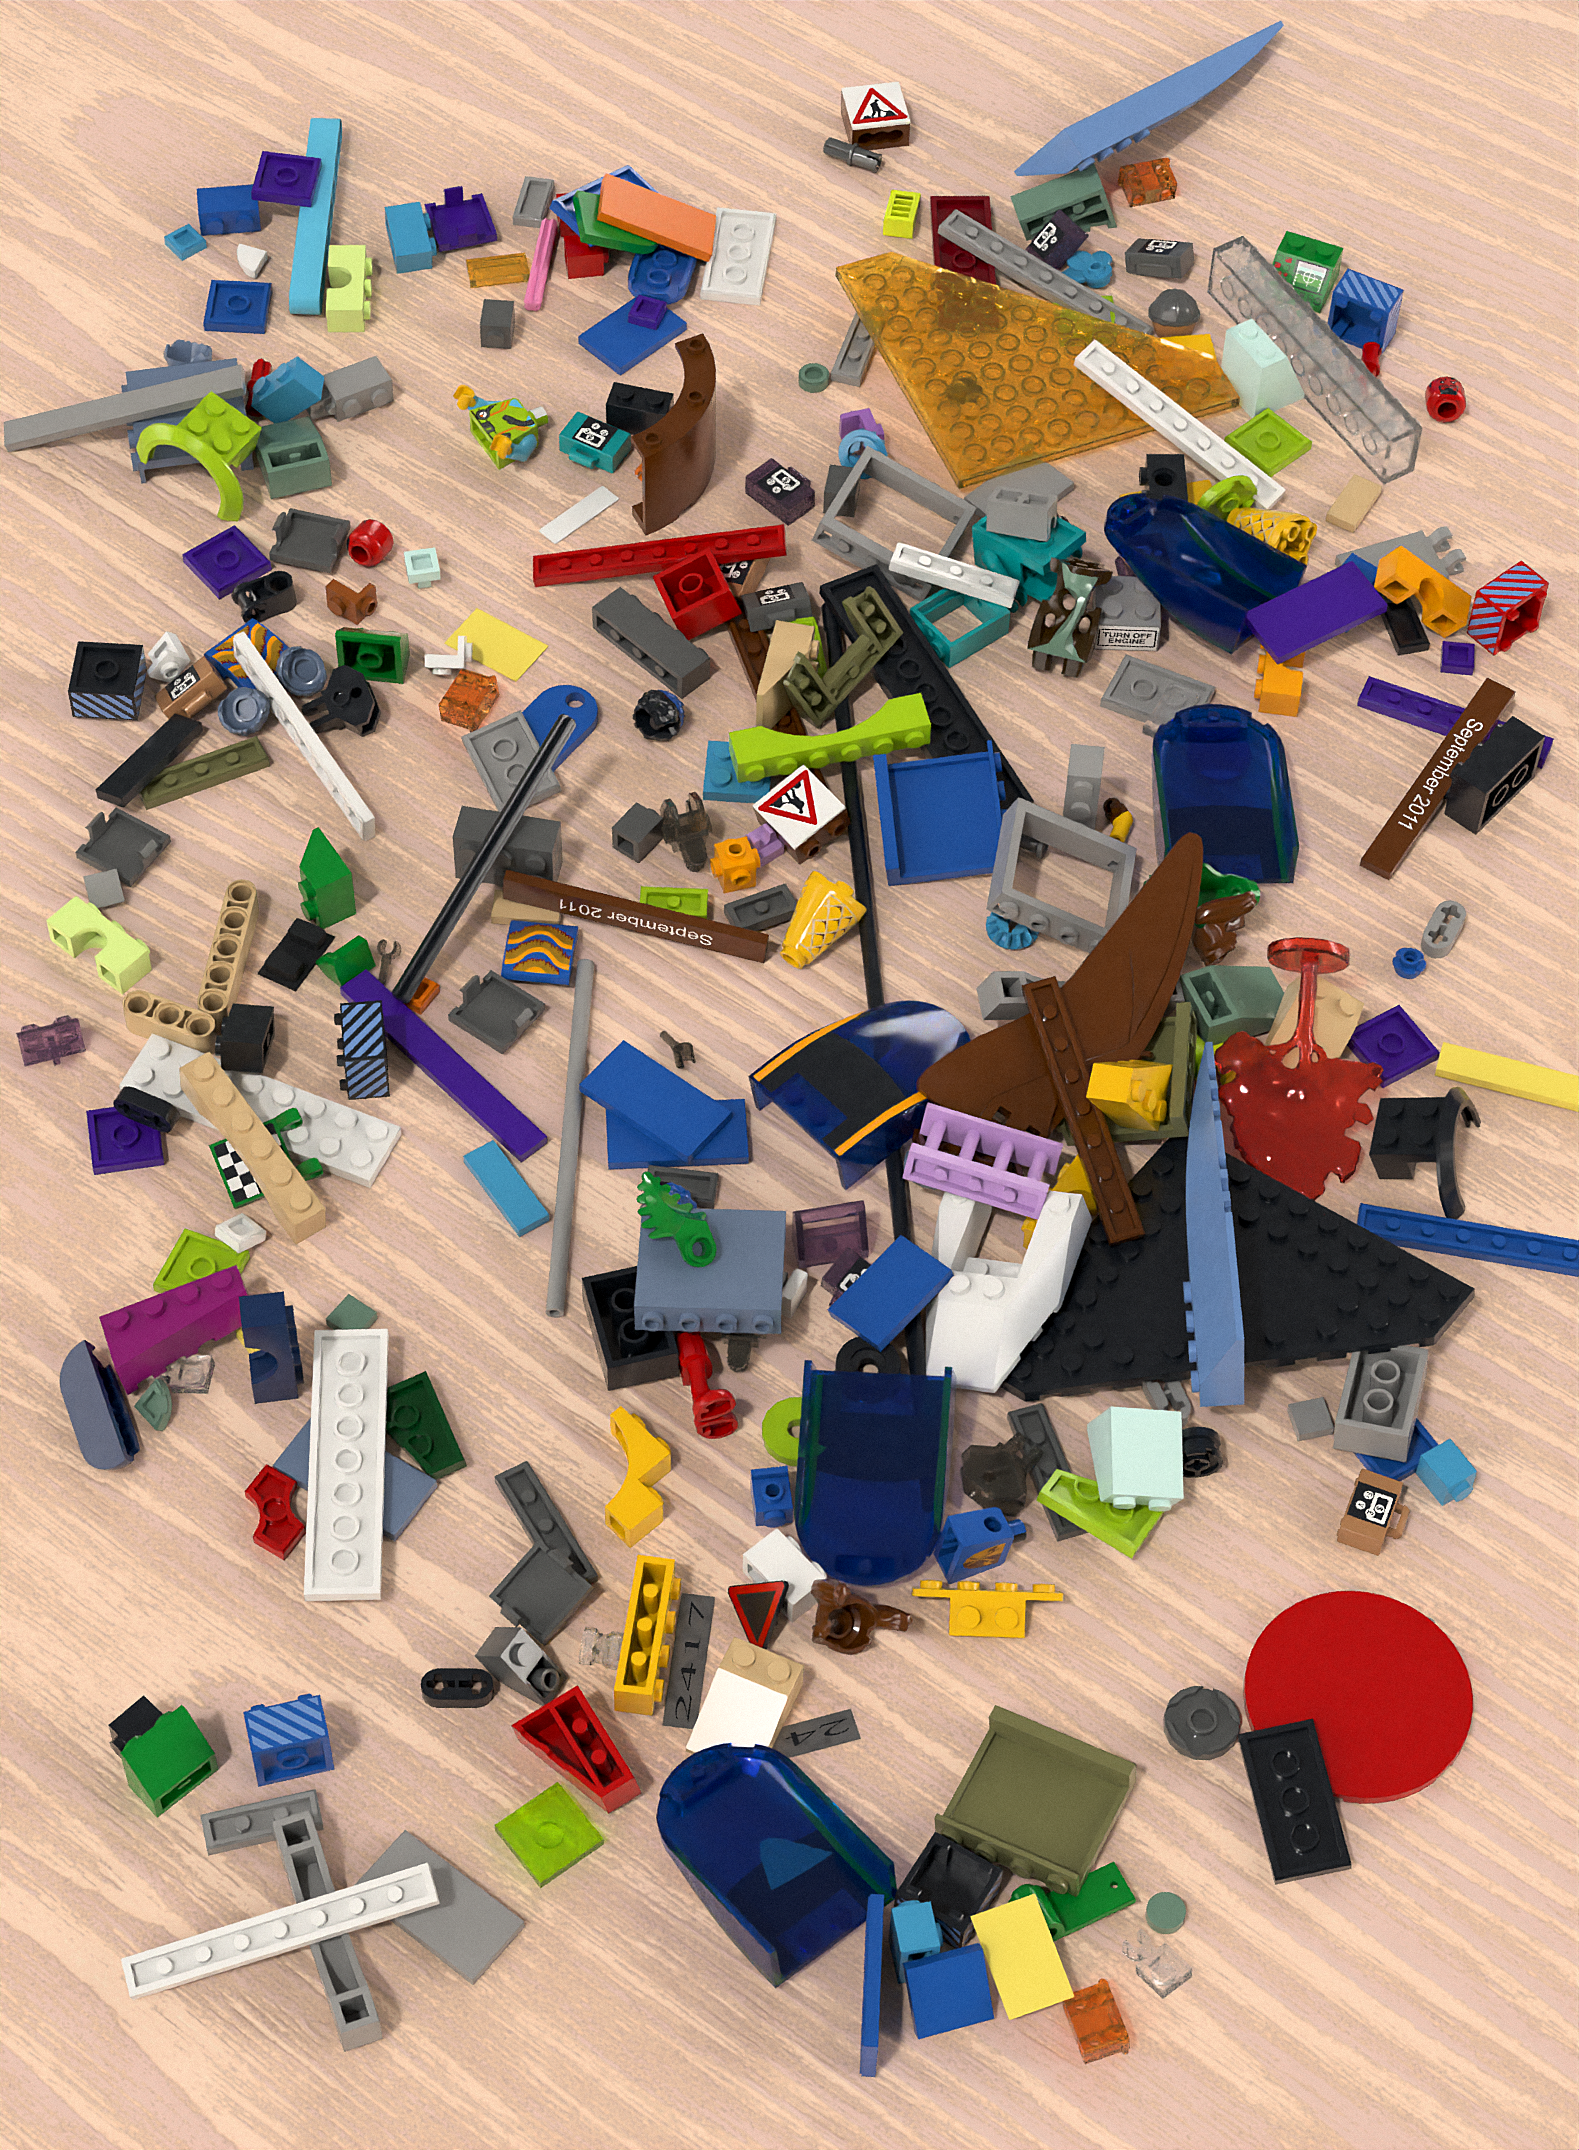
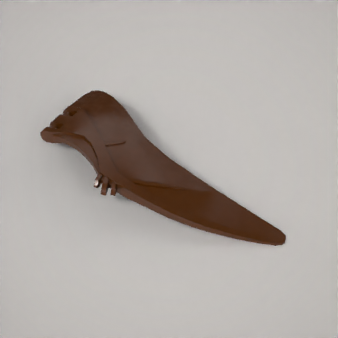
M1188 832L1176 842L1074 974L1060 987L1090 1077L1094 1063L1142 1061V1059L1153 1060L1154 1058L1153 1052L1145 1051L1144 1049L1158 1027L1178 982L1190 943L1199 900L1203 865L1202 838L1198 834ZM1029 1013L984 1033L943 1056L924 1070L917 1079L916 1090L935 1105L1023 1132L1027 1131L1030 1134L1046 1139L1050 1137L1056 1126L1065 1117ZM996 1112L1005 1116L1001 1123L993 1118Z

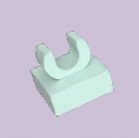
M435 547L404 552L409 584L418 583V589L431 587V581L441 580Z

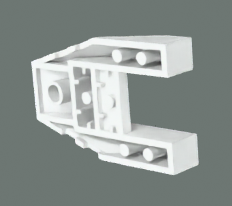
M1048 1191L1022 1264L974 1258L993 1206L949 1192L944 1193L938 1210L931 1256L950 1268L954 1276L926 1305L927 1380L952 1381L954 1388L989 1393L997 1391L1020 1361L1019 1354L1030 1341H1035L1043 1331L1041 1326L1052 1312L1057 1313L1061 1308L1092 1221L1082 1194Z

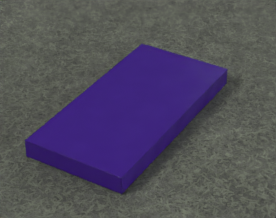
M1350 561L1243 613V621L1278 665L1387 612L1388 604L1355 563Z

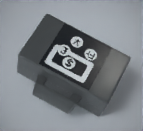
M1138 238L1125 252L1126 272L1141 276L1181 279L1194 265L1193 243Z
M803 582L741 596L743 610L751 632L774 628L776 620L792 622L799 618L813 617L810 597Z

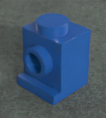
M788 1466L752 1469L750 1490L755 1525L776 1528L785 1523H792L793 1503Z

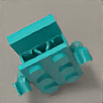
M987 515L972 526L975 565L982 569L1019 580V586L1014 599L1022 607L1027 602V594L1040 602L1043 599H1051L1057 584V573L1052 572L1050 569L1051 557L1066 559L1073 556L1081 559L1083 550L1080 546L1086 542L1085 531L1058 516L1055 528L1051 527L1050 539L1047 542L986 531ZM1014 600L1012 607L1006 608L1011 613H1015L1019 609L1018 603Z

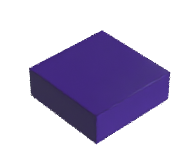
M638 295L628 313V323L657 330L667 311V302Z
M1442 641L1440 672L1472 676L1475 644Z

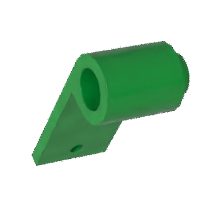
M1115 1862L1090 1872L1077 1897L1068 1893L1059 1894L1054 1891L1045 1894L1043 1888L1039 1885L1024 1884L1012 1892L1011 1899L1009 1900V1902L1035 1894L1053 1942L1136 1903L1134 1895Z

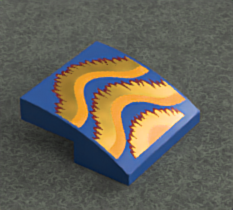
M252 618L204 653V656L216 668L225 680L229 677L238 688L257 689L234 657V635L245 632L276 678L278 677L276 672L277 660L281 653L289 648L267 627Z
M511 920L505 945L501 976L508 980L569 985L573 970V957L578 940V926Z

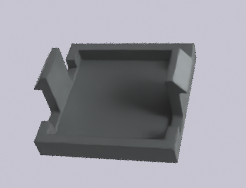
M290 508L287 515L286 512L278 515L272 528L276 532L277 542L272 546L269 553L270 560L331 573L351 528L350 521Z
M116 807L108 815L109 820L107 822L105 821L104 813L100 812L85 827L89 831L90 841L78 848L76 857L102 872L117 869L119 880L131 887L170 844L171 839L170 835Z
M490 970L483 978L481 985L480 976L475 975L459 990L463 994V1003L459 1007L456 1006L448 1014V1020L503 1055L545 1010V1003Z
M538 1540L489 1597L501 1607L500 1613L515 1627H518L520 1624L545 1646L592 1593L594 1588L571 1568L573 1562L558 1549L551 1551L543 1542Z

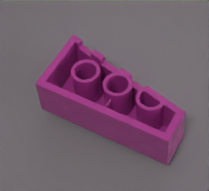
M237 1265L99 1317L115 1370L127 1396L139 1389L137 1384L151 1375L156 1379L167 1372L166 1366L184 1356L186 1359H189L199 1353L198 1349L202 1344L211 1339L218 1341L241 1327L239 1297L249 1296Z

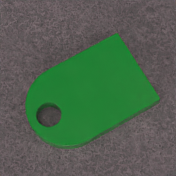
M576 191L573 197V204L582 243L637 254H648L658 248L659 243L597 220L600 195Z

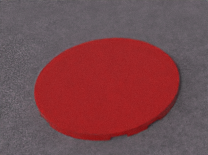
M1336 1591L1323 1593L1299 1601L1285 1609L1265 1627L1257 1638L1247 1662L1243 1681L1244 1709L1251 1731L1313 1718L1333 1796L1341 1798L1343 1802L1375 1804L1395 1801L1420 1792L1433 1784L1436 1778L1443 1774L1449 1766H1452L1460 1754L1472 1720L1473 1694L1471 1681L1463 1659L1452 1641L1433 1621L1413 1607L1396 1599L1370 1592Z

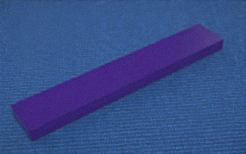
M1371 676L1368 677L1357 703V706L1444 736H1447L1465 710V708ZM1499 720L1495 727L1498 724L1504 725L1506 722ZM1491 733L1489 734V736L1487 737V739L1484 741V743L1489 739ZM1545 736L1537 765L1538 768H1543L1554 738Z

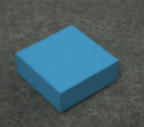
M190 224L164 236L165 245L182 261L207 248L206 240Z

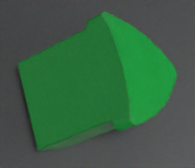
M360 935L335 952H328L316 960V965L339 987L346 984L365 969L369 971L376 966L367 940Z

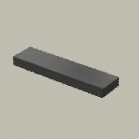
M1042 1403L1008 1412L1007 1420L1039 1495L1041 1489L1056 1469L1069 1473L1071 1471ZM1042 1504L1057 1542L1088 1533Z
M528 1461L494 1476L495 1484L531 1543L534 1545L540 1540L551 1551L558 1549L573 1562L571 1568L590 1585L597 1582V1573Z

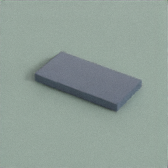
M311 1418L273 1464L274 1469L297 1481V1486L308 1491ZM386 1451L383 1535L395 1542L437 1488V1480Z

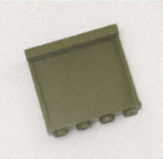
M1191 1002L1177 1003L1176 1016L1162 1017L1151 1040L1144 1049L1145 1051L1153 1052L1154 1058L1153 1060L1142 1059V1061L1173 1065L1165 1099L1167 1113L1164 1121H1160L1158 1132L1121 1127L1104 1114L1113 1142L1189 1136L1193 1106L1198 1026ZM1064 1117L1056 1126L1058 1133L1063 1134L1067 1146H1073L1075 1144Z
M995 1705L989 1716V1730L943 1816L937 1813L934 1818L935 1832L974 1852V1854L990 1863L997 1862L1009 1867L1014 1874L1021 1878L1029 1879L1032 1877L1045 1883L1050 1890L1056 1893H1068L1077 1897L1136 1783V1764Z

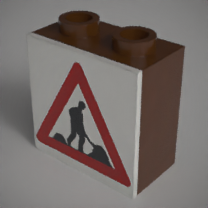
M899 82L841 88V116L849 144L858 143L860 148L866 150L909 146L910 119Z
M804 764L752 805L759 824L762 826L767 823L775 831L777 839L784 845V849L799 865L807 859L814 858L825 844L833 838L840 837L851 824L846 807Z

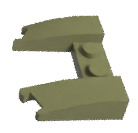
M870 586L866 587L865 591L854 598L850 596L842 602L859 638L847 648L846 652L834 666L828 669L825 676L821 679L806 656L798 651L793 660L795 662L787 679L783 681L786 694L800 717L816 728L822 725L903 634V631L876 590Z

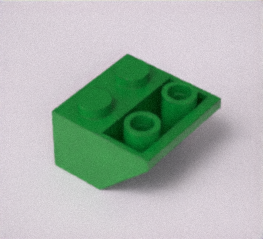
M183 1705L173 1712L168 1711L158 1718L154 1727L142 1736L137 1735L127 1742L123 1751L120 1752L128 1786L157 1818L218 1771L215 1752Z

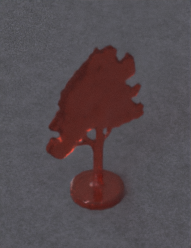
M1294 937L1279 939L1267 946V959L1270 964L1282 970L1301 973L1297 1025L1291 1039L1285 1043L1264 1046L1262 1041L1250 1036L1247 1032H1236L1216 1049L1214 1059L1220 1074L1225 1075L1230 1071L1236 1073L1232 1081L1218 1088L1220 1102L1226 1107L1227 1114L1233 1117L1230 1132L1234 1137V1148L1240 1152L1246 1164L1315 1201L1324 1193V1181L1330 1172L1339 1177L1340 1183H1345L1355 1173L1356 1165L1359 1162L1361 1145L1359 1141L1344 1135L1345 1130L1352 1127L1356 1121L1368 1125L1374 1120L1368 1105L1357 1101L1368 1089L1375 1092L1376 1088L1383 1082L1380 1076L1384 1069L1381 1065L1374 1062L1363 1063L1338 1057L1334 1059L1327 1058L1323 1047L1316 1043L1314 1038L1317 974H1329L1345 970L1350 965L1351 953L1346 946L1330 940ZM1294 1048H1299V1062L1297 1066L1293 1069L1285 1067L1282 1062L1285 1055ZM1316 1052L1318 1057L1317 1063L1312 1061V1053Z

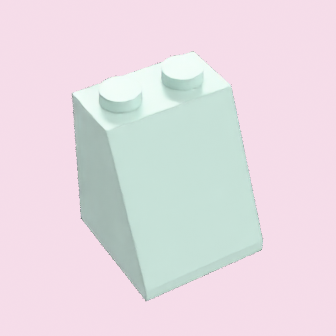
M1249 319L1226 330L1220 370V384L1251 418L1267 408L1274 412L1304 398L1305 393L1288 357L1253 319Z
M1111 1406L1087 1424V1433L1101 1502L1113 1503V1507L1117 1509L1135 1508L1136 1505H1149V1510L1168 1511L1171 1510L1173 1505L1184 1499L1182 1415L1180 1411Z

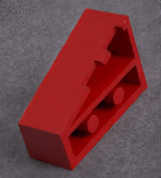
M578 1685L511 1725L521 1744L608 1814L641 1794L635 1777Z

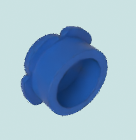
M1413 948L1399 949L1395 954L1396 957L1392 960L1395 972L1404 979L1418 977L1426 967L1423 953Z

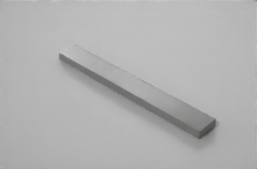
M957 209L939 225L938 234L986 263L995 266L999 271L1049 301L1059 304L1062 309L1072 315L1078 314V318L1087 324L1095 323L1097 330L1107 335L1115 334L1121 339L1120 344L1130 350L1137 352L1152 336L1154 328ZM1110 311L1115 313L1114 324L1111 322Z
M240 364L5 421L4 446L8 452L193 408L210 391L223 400L246 395L245 371Z

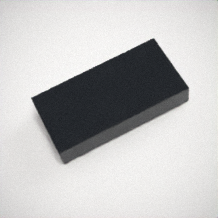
M1407 598L1398 605L1390 599L1384 600L1388 604L1387 612L1380 615L1397 655L1428 651L1430 643L1411 598Z

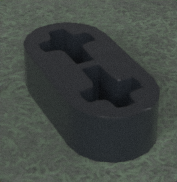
M124 1086L113 1101L115 1109L123 1116L164 1133H169L180 1118L179 1111L171 1103L134 1087Z
M437 1668L428 1671L421 1680L422 1698L426 1704L435 1708L484 1707L489 1704L494 1695L492 1677L483 1669ZM437 1682L443 1683L441 1694H434L433 1688ZM473 1683H481L480 1694H472L471 1688H473Z

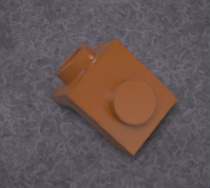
M335 579L325 586L327 607L335 615L342 616L356 625L366 616L372 615L376 610L378 604L376 586L371 583L365 586L359 593Z

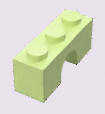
M329 245L328 271L330 288H327L326 296L328 332H365V320L371 319L370 301H366V298L372 297L371 279H367V276L373 275L372 258H367L366 245Z
M75 896L46 920L51 941L73 958H76L80 953L89 948L103 949L94 956L98 977L122 995L152 970L149 957L150 950L142 940L138 938L133 939L118 922L114 920L109 921L105 918L99 909L90 902L85 903Z

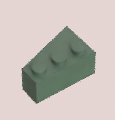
M1095 164L1082 172L1077 170L1010 196L1026 241L1034 240L1050 219L1062 231L1080 229L1081 233L1090 232V227L1107 225L1108 229L1117 228Z

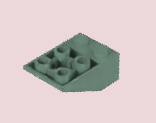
M309 416L261 426L262 429L254 451L271 499L332 486L329 457L322 437Z
M1211 965L1180 975L1184 1002H1191L1198 1021L1197 1034L1204 1042H1213L1214 1046L1238 1037L1245 1039L1271 1030L1284 996V991L1270 967Z

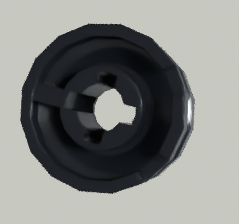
M1206 1427L1182 1429L1183 1477L1199 1478L1217 1472L1222 1467L1223 1458L1219 1450L1221 1445L1220 1437L1215 1430Z

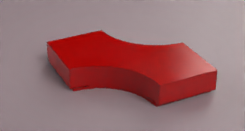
M266 1464L245 1490V1497L256 1506L260 1514L259 1524L253 1534V1541L258 1546L285 1561L306 1534L304 1524L294 1516L291 1510V1500L295 1490L298 1488L297 1481Z

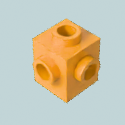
M747 836L715 843L714 858H710V867L714 878L718 877L723 893L755 887L756 868H760L761 863L757 849H751Z

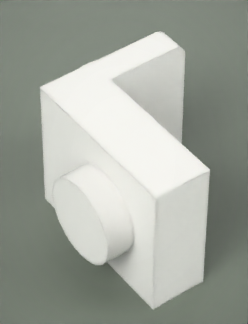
M166 631L150 650L148 656L153 664L149 667L147 673L151 678L170 683L189 664L191 660L176 634Z
M458 636V655L425 654V667L433 668L432 674L452 675V669H466V662H472V643H467V636Z

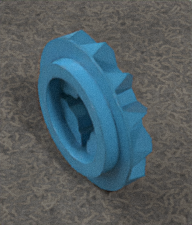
M864 428L851 431L840 443L838 450L839 461L842 466L854 468L860 455L852 453L860 450L862 444L865 448L869 446L887 457L888 452L885 448V441L881 440L876 435V432L868 431ZM863 472L860 479L872 477Z
M993 912L987 917V935L1000 947L1013 950L1022 949L1031 945L1039 935V932L1033 931L1019 923L1010 933L1008 924L1011 922L1010 919H1005L1003 916Z

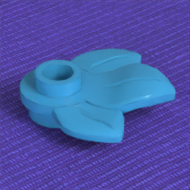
M1079 250L1071 258L1069 256L1065 257L1069 268L1062 271V273L1080 284L1087 282V285L1092 288L1104 287L1110 282V277L1112 276V267L1110 266L1112 257L1109 253L1099 250L1091 255L1086 251Z

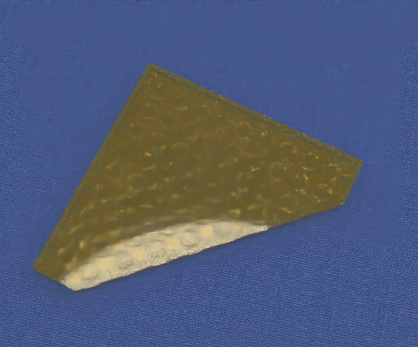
M894 252L884 253L836 267L835 276L958 489L1045 462L1049 463L1157 431L1073 365L1075 358L1094 340H1097L1196 419L1239 406V395L1215 357L1211 354Z

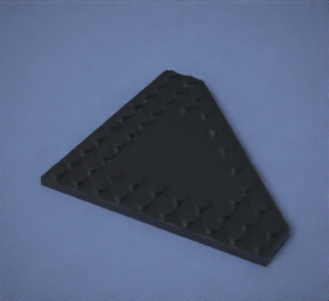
M1189 1136L1168 1138L1128 1182L1145 1232L1144 1237L1110 1247L1099 1215L1091 1222L1061 1308L1057 1313L1052 1312L1041 1326L1043 1330L1035 1341H1030L1019 1354L1020 1361L1000 1385L1001 1388L1028 1402L1040 1400L1041 1395L1061 1393V1396L1064 1397L1091 1393V1388L1112 1386V1389L1115 1390L1142 1386V1381L1163 1379L1165 1383L1191 1379L1190 1371L1197 1370L1196 1362L1189 1363L1188 1341L1194 1340V1333H1187L1185 1311H1192L1191 1303H1184L1183 1282L1189 1281L1186 1236V1166ZM1225 1152L1244 1332V1367L1265 1365L1267 1369L1295 1365V1360L1308 1358L1325 1361L1346 1358L1347 1353L1366 1350L1368 1354L1390 1352L1391 1348L1417 1343L1419 1347L1433 1346L1473 1300L1475 1288Z

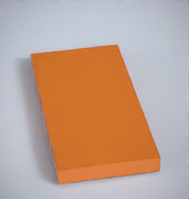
M607 173L604 175L601 183L597 220L700 260L709 261L713 251L716 215Z

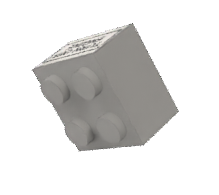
M1112 576L1107 584L1097 586L1093 592V610L1096 607L1102 608L1094 649L1158 651L1161 629L1160 602L1137 577ZM1139 577L1160 598V577Z

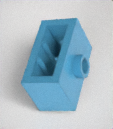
M414 202L385 207V226L397 274L432 269V256H437V249L434 237L429 238L427 231H431L430 218L428 213L422 212L421 203Z
M297 356L287 363H282L274 372L256 381L253 386L251 407L274 424L288 421L321 400L324 376Z
M910 1900L900 1903L895 1908H891L888 1941L898 1984L906 1983L903 1963L939 1954L940 1947L943 1946L941 1927L939 1922L935 1923L931 1901L920 1903L917 1900Z

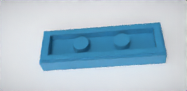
M494 1140L463 1156L464 1164L519 1237L549 1221V1213Z

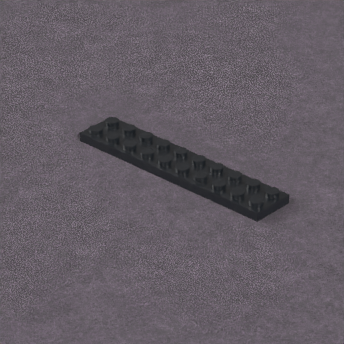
M872 565L820 585L819 594L852 644L859 638V635L850 622L842 602L850 596L854 598L860 595L868 586L876 590L903 631V634L872 667L870 672L888 699L921 693L931 723L930 743L920 747L926 758L932 759L987 752V741L992 740L993 753L1000 752L1002 772H997L996 778L997 781L1004 780L1006 800L999 801L1000 809L1008 810L1018 797L1033 803L1034 800L878 565Z

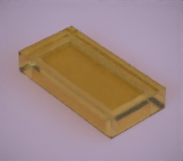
M525 252L466 259L470 288L527 282L529 280L530 272Z

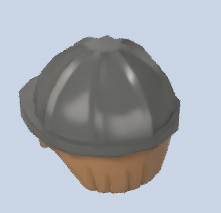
M1174 288L1167 289L1159 294L1148 309V317L1151 319L1158 337L1186 336L1192 334L1196 322L1200 319V311L1192 296L1183 289Z

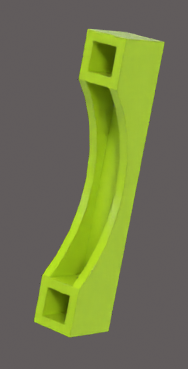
M918 693L889 699L879 711L867 720L849 729L832 734L817 736L791 735L776 732L763 726L729 732V753L738 783L746 781L755 782L765 777L792 774L803 764L807 769L822 768L828 764L842 761L852 762L866 756L888 754L891 751L905 748L921 747L924 744L930 743L931 723L922 695Z

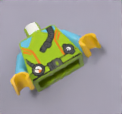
M459 385L453 395L455 399H458L457 406L459 409H469L470 432L499 470L516 460L526 461L539 445L538 427L548 424V416L543 407L540 406L527 411L516 398L504 401H486L475 396L474 391L466 385Z

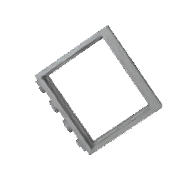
M867 446L820 521L812 541L861 569L877 564L891 586L921 602L933 586L932 583L888 570L894 552L835 520V517L864 472L956 524L939 555L949 558L977 507L941 488L938 484L918 475L911 469L886 457L883 453ZM824 531L832 534V536H829L828 534L824 533Z
M1018 797L1003 814L986 910L1029 927L1033 931L1055 938L1064 944L1090 953L1128 906L1137 848ZM1022 834L1113 872L1105 928L1012 889Z

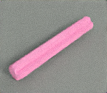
M545 218L541 222L524 298V307L528 311L533 310L536 312L541 307L558 229L557 221L554 219L549 220Z

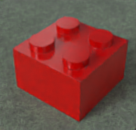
M710 547L652 576L674 624L688 641L742 614Z

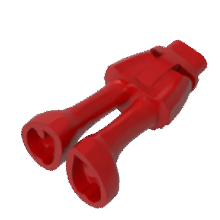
M676 1331L675 1342L679 1353L680 1374L683 1386H691L692 1411L697 1433L708 1439H719L732 1434L738 1427L737 1417L731 1412L736 1406V1401L733 1394L726 1389L710 1390L707 1379H710L712 1376L713 1367L700 1332Z

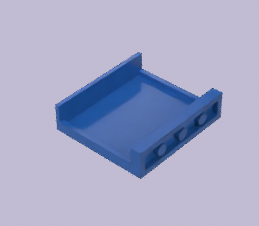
M992 740L987 741V752L888 764L886 754L873 755L888 886L993 873L1003 814L1007 809H1000L999 801L1006 800L1004 780L997 781L996 773L1002 772L1000 752L993 753Z

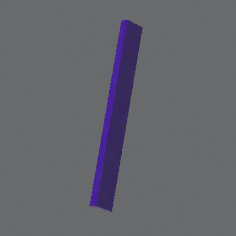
M367 969L340 987L341 996L349 1003L382 1000L386 1037L521 1163L547 1144V1136L405 1004L396 1000L392 992Z

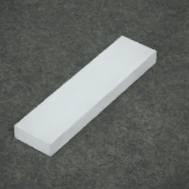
M900 542L896 545L888 569L1008 608L1012 607L1020 582L1017 579Z

